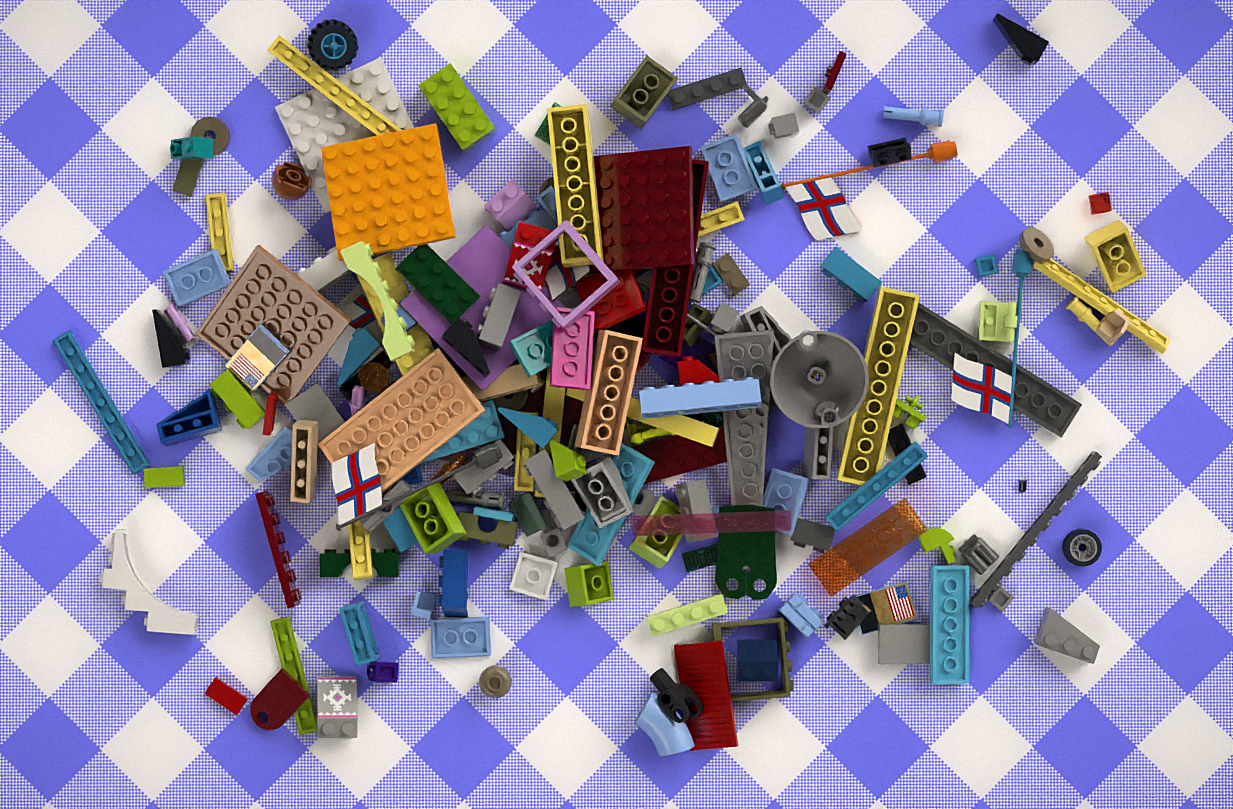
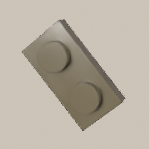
M729 253L713 262L714 268L733 296L750 286V283Z

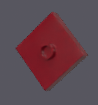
M839 51L833 66L829 65L824 75L827 77L822 92L826 95L830 94L846 58V53Z

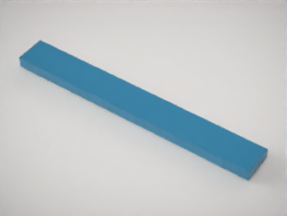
M71 330L53 339L52 341L132 474L134 475L151 465Z

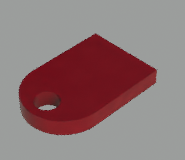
M282 668L253 699L250 707L252 720L258 727L264 730L278 729L293 716L311 695ZM261 712H265L268 715L267 722L261 721Z

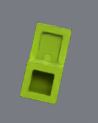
M937 527L928 528L916 533L923 552L927 553L939 547L947 564L956 561L954 558L956 556L955 549L952 545H948L949 542L955 540L951 533Z

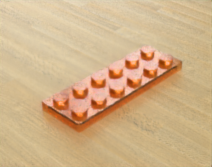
M904 497L808 565L832 597L925 533L928 528Z

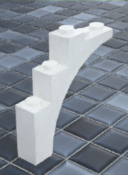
M115 529V533H112L111 544L114 545L113 553L111 552L110 554L112 568H104V572H101L100 583H103L102 588L126 590L122 597V604L125 605V610L148 611L144 618V626H147V631L197 634L199 614L183 611L168 605L157 598L143 584L130 559L127 546V529Z

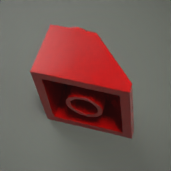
M693 356L681 357L680 361L676 362L678 386H683L686 383L702 384L706 381H720L719 376L699 360H693Z

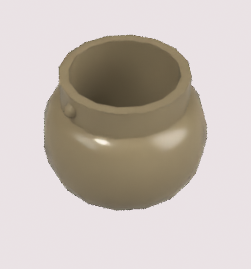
M492 665L482 671L479 677V686L484 695L498 699L504 697L509 692L512 686V678L506 668Z

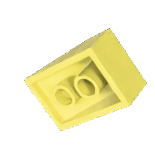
M1119 219L1084 237L1088 249L1111 293L1147 276L1128 227Z

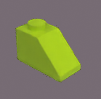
M549 441L557 478L568 482L587 474L585 468L586 461L583 455L557 441Z

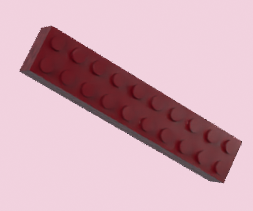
M692 159L694 261L709 161ZM694 265L653 268L641 353L680 359Z

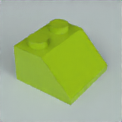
M602 561L600 566L588 563L564 568L570 607L586 606L614 600L608 561Z

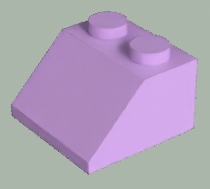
M513 179L484 205V208L507 232L513 229L512 226L518 221L522 220L524 222L529 219L528 215L534 210H540Z

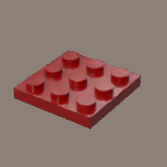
M634 270L613 272L620 283L588 310L595 312L594 334L598 333V330H604L647 310ZM596 273L576 283L581 302H584L608 281L602 273Z

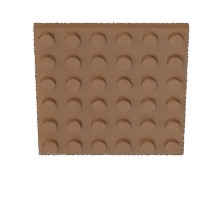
M257 245L195 334L229 361L255 329L262 324L290 351L260 385L269 394L270 392L277 393V400L285 406L286 402L298 395L352 319L261 245Z

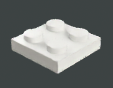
M520 551L509 590L547 601L558 562Z

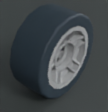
M1076 529L1066 535L1062 550L1069 562L1085 567L1092 565L1099 559L1102 544L1099 537L1092 531ZM1081 544L1086 546L1083 551L1079 550V545Z

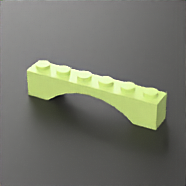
M360 241L341 250L340 252L348 269L364 278L374 288L380 298L385 316V332L382 343L390 361H395L414 352L413 346L416 344L411 334L407 335L404 329L407 328L404 318L399 317L396 312L399 309L394 298L390 299L388 294L390 288L386 280L382 281L379 275L382 271L378 262L374 263L371 255H373V251L369 243L365 245V242Z

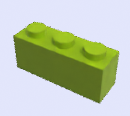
M228 369L209 384L212 387L210 390L217 399L221 398L225 402L224 408L230 414L234 413L238 418L236 422L241 428L244 429L246 427L250 430L265 417L263 407Z

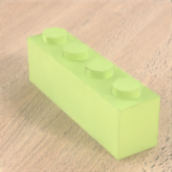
M718 593L646 617L653 637L726 614L728 611L722 593Z

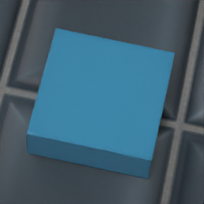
M994 254L974 258L978 278L998 273Z

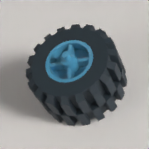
M326 19L322 23H317L316 27L311 29V34L308 35L307 48L312 59L320 67L326 70L333 69L337 71L339 68H346V65H350L352 59L356 58L358 40L354 31L344 22L337 21L336 19Z

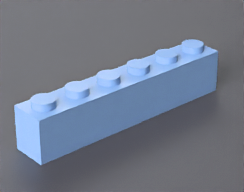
M746 377L741 381L726 379L721 383L706 381L701 385L686 383L681 387L666 385L660 389L646 387L639 391L642 419L761 407L759 379H754L753 377Z

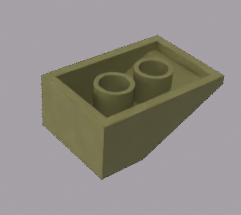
M646 55L614 98L610 107L642 130L674 86L678 77Z

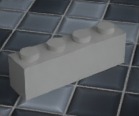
M547 449L524 461L526 463L523 466L528 476L532 475L536 482L533 484L538 493L542 492L545 496L544 504L549 511L553 510L556 515L553 519L559 528L562 527L565 530L585 518L566 482L556 477L553 460Z

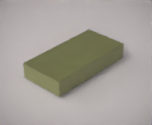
M182 160L172 191L192 197L204 160Z

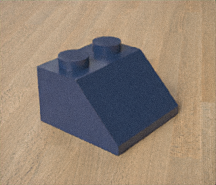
M776 639L737 640L738 682L778 681Z

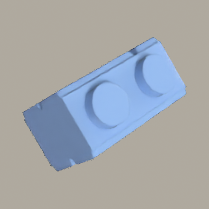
M793 593L778 610L808 638L823 623L820 619L823 615L815 607L811 610L806 605L809 601L801 593L799 595Z

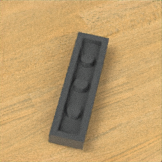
M741 67L671 89L668 97L672 110H676L742 89V85H747Z

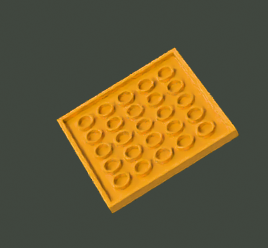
M436 123L321 147L336 249L340 262L344 261L340 251L360 241L365 242V245L369 243L373 255L456 238Z

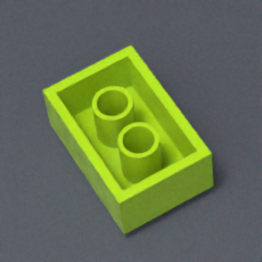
M435 483L410 495L400 504L425 554H438L466 534L440 483Z

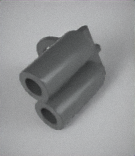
M744 84L742 88L754 101L738 116V120L744 127L748 128L766 110L769 98L765 96L761 99L748 85Z
M975 534L968 540H965L964 544L958 548L962 558L979 575L986 572L1000 557L981 537H977Z

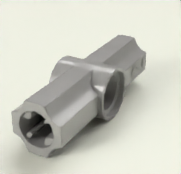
M401 479L382 496V502H388L413 489L406 481ZM406 498L391 504L392 507L390 509H381L360 519V523L366 530L371 532L387 516L391 515Z

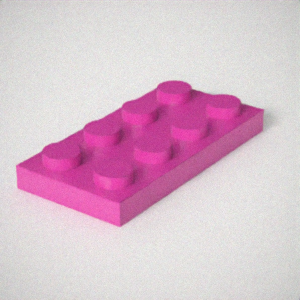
M555 307L563 318L574 310ZM587 311L567 329L562 326L558 328L553 322L549 386L590 390L594 311Z

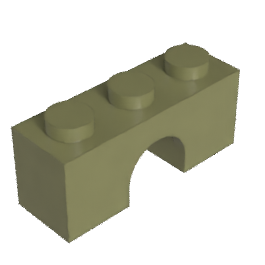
M463 511L459 512L458 518L466 531V534L460 537L459 540L471 541V538L479 539L478 543L490 545V542L498 543L497 547L509 549L510 545L514 546L518 522L498 519L496 529L492 532H485L479 526V515Z

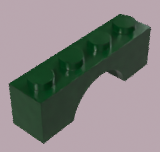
M386 548L384 552H376V549H371L372 566L379 577L400 576V552H395V548ZM325 549V553H320V577H341L345 568L351 563L350 549H344V553H336V549Z

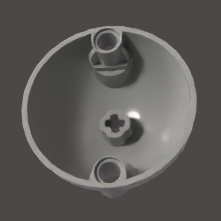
M804 330L798 336L791 339L777 354L770 374L771 392L779 409L795 423L810 428L833 427L849 419L863 403L869 381L867 365L859 349L845 337L828 331ZM807 335L813 337V342L810 345L803 344V338ZM814 370H817L818 373H821L820 375H818L819 378L815 379L814 376H811ZM827 412L834 413V418L830 421L824 420V415Z

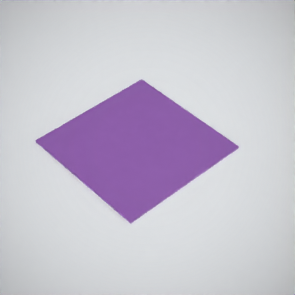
M487 225L446 261L480 295V298L460 317L461 320L466 319L473 326L471 329L474 330L475 335L479 325H484L486 318L482 316L486 306L490 307L492 299H489L492 288H497L499 283L503 284L510 249ZM503 284L520 290L521 294L501 349L498 350L479 343L490 370V374L485 378L441 338L451 324L417 290H414L400 305L482 391L517 359L509 342L552 320L554 317L550 311L546 313L539 306L541 301L537 296L533 298L526 289ZM543 285L542 293L554 307L566 308L558 299L552 301L550 290Z

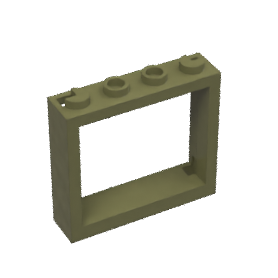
M782 616L712 623L714 641L722 640L721 628L777 624L783 689L731 694L732 702L791 697L790 692L793 691V680H789L788 672H792L791 660H787V652H790L789 640L785 639V633H788V624Z

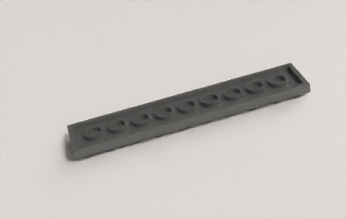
M918 302L909 344L952 371L955 352L969 361L993 367L1012 376L1013 361ZM1016 363L1013 409L1062 438L1082 404Z

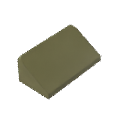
M696 303L687 312L706 326L713 318L708 309ZM686 318L683 343L691 347L704 329Z

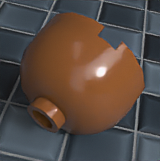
M284 162L283 165H280L279 163L272 174V188L282 199L298 200L308 192L312 178L310 174L307 177L304 173V168L297 164Z

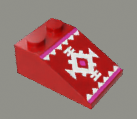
M523 222L518 223L503 284L522 289L528 287L524 281L520 283L513 275L515 270L512 266L553 230ZM555 241L522 269L541 292Z

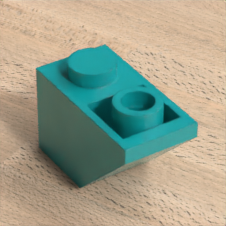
M195 136L172 139L170 145L171 159H212L213 139Z

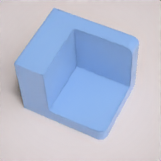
M418 590L411 615L431 619L437 596Z

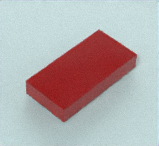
M270 392L267 397L262 435L269 436L274 430L277 393Z
M218 677L214 678L204 693L235 715L239 714L249 699Z

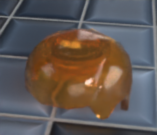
M368 362L358 372L361 386L370 392L383 390L389 382V372L379 362Z

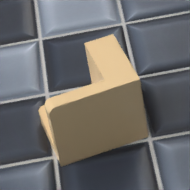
M1113 310L1102 318L1095 332L1111 344L1124 334L1130 320L1119 311Z

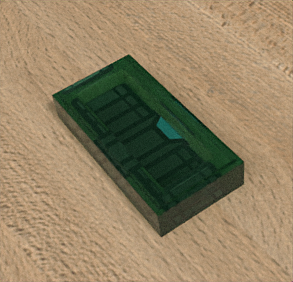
M718 543L681 553L686 572L716 565Z

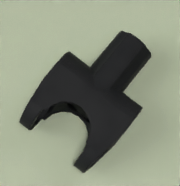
M663 668L658 669L650 676V681L660 692L657 698L658 703L672 720L682 723L688 720L689 716L694 718L702 714L703 705L688 685H677ZM692 703L698 707L696 714L691 710ZM677 709H680V710L683 711V713H684L683 719H680V718L677 716V714H676Z

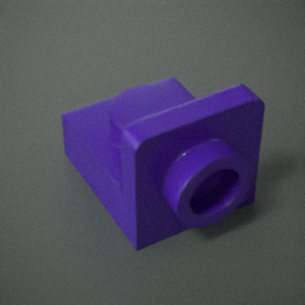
M369 662L367 666L368 680L397 683L399 663Z

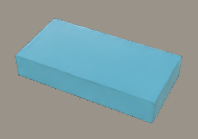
M478 506L473 511L474 515L511 522L515 519L514 513Z

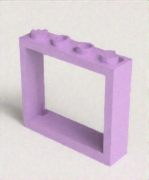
M567 220L512 266L515 270L513 275L520 283L524 281L527 284L526 290L533 298L535 296L538 297L541 301L539 306L546 313L550 311L554 316L552 321L558 328L561 326L565 329L570 327L620 283L619 279ZM566 231L608 281L563 318L522 269Z

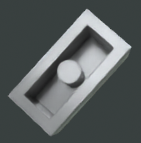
M721 302L709 325L719 335L727 334L739 311Z

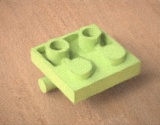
M980 301L978 340L1014 342L1015 328H1017V303Z

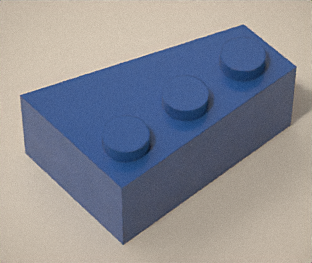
M207 390L203 395L190 401L188 405L156 424L160 442L166 447L223 431L215 396L210 390Z
M443 550V556L439 557V567L443 568V575H439V587H442V594H439V606H442L445 617H468L467 550Z

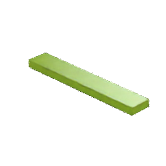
M290 616L270 621L282 668L310 694ZM310 696L294 713L299 735L315 732L316 714Z

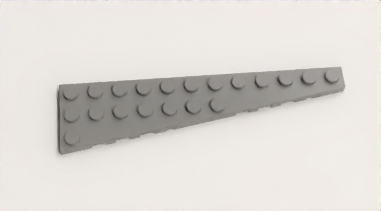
M774 329L715 335L719 383L726 379H734V381H741L746 377L759 379L761 407L722 411L732 506L755 505L763 507ZM748 566L743 567V569H750Z

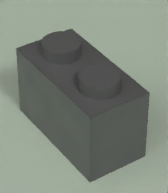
M798 518L790 540L794 541L795 546L805 548L806 545L813 546V551L824 553L825 550L830 551L835 530L831 526Z

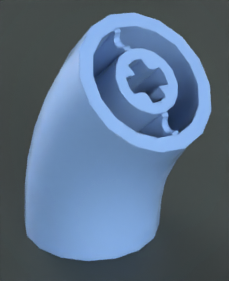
M652 691L641 708L634 724L650 737L659 756L672 755L693 748L695 744L685 722L677 723L672 720L659 705L658 695ZM676 711L677 716H678L680 719H682L681 716H680V715L678 714V712Z

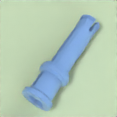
M884 106L883 119L920 122L924 126L926 124H933L942 127L944 110L930 111L927 108L913 110Z

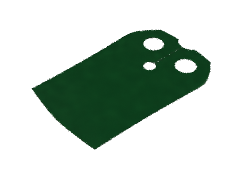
M755 505L719 507L715 581L725 598L740 599L743 596H749L752 600L767 599L776 587L775 508ZM744 566L750 568L748 573L743 572ZM734 578L739 582L737 590L731 591L727 588L726 583L729 579ZM758 579L763 580L766 584L765 589L761 592L756 591L753 587L754 582Z

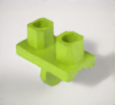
M916 394L914 398H911L907 395L904 400L910 403L909 405L897 398L893 417L899 420L903 412L908 413L910 416L905 424L915 429L920 422H924L927 418L914 409L916 407L921 410L924 406L918 402L920 396Z

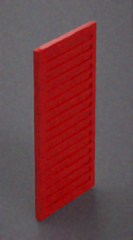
M722 640L674 645L680 684L688 685L703 705V712L700 716L694 718L689 716L688 720H686V725L695 744L690 751L738 747ZM692 703L691 710L695 714L698 712V707Z

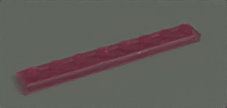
M790 510L632 516V536L791 530Z

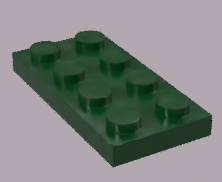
M427 244L419 245L395 268L451 325L480 298V295Z

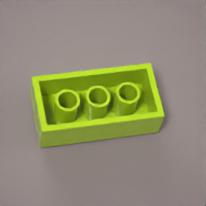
M451 63L418 85L463 152H466L496 131Z

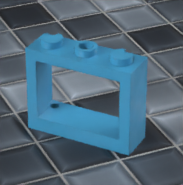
M357 601L339 608L355 665L359 666L375 661L380 655L364 601Z

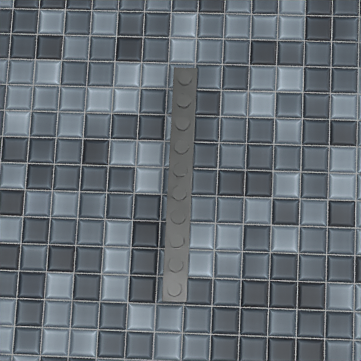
M1092 451L973 595L969 600V604L975 608L985 605L989 599L987 597L991 591L995 592L1001 585L999 581L1003 576L1007 577L1013 571V564L1023 559L1026 555L1024 551L1027 547H1032L1037 542V535L1041 530L1044 532L1050 526V519L1054 515L1058 516L1064 508L1062 507L1066 500L1070 501L1076 494L1074 490L1078 485L1082 486L1089 478L1087 476L1091 470H1096L1101 462L1099 460L1102 456L1098 452Z

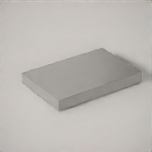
M318 382L285 403V406L296 422L298 420L318 421V443L345 423V420Z
M878 624V664H930V624Z

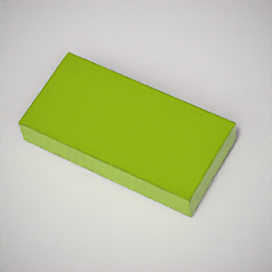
M184 466L143 469L145 488L185 486Z

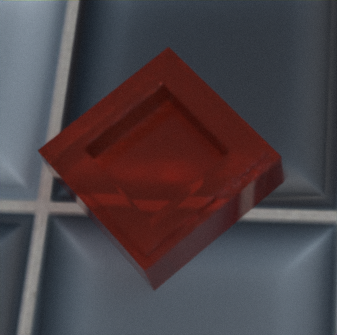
M1109 192L1088 196L1091 215L1112 211Z

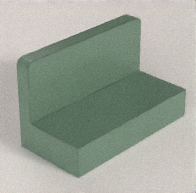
M530 492L509 503L527 537L548 527Z

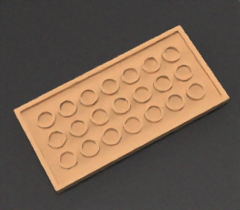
M437 348L318 443V446L332 464L376 443L375 459L383 493L485 413L486 410L443 350Z

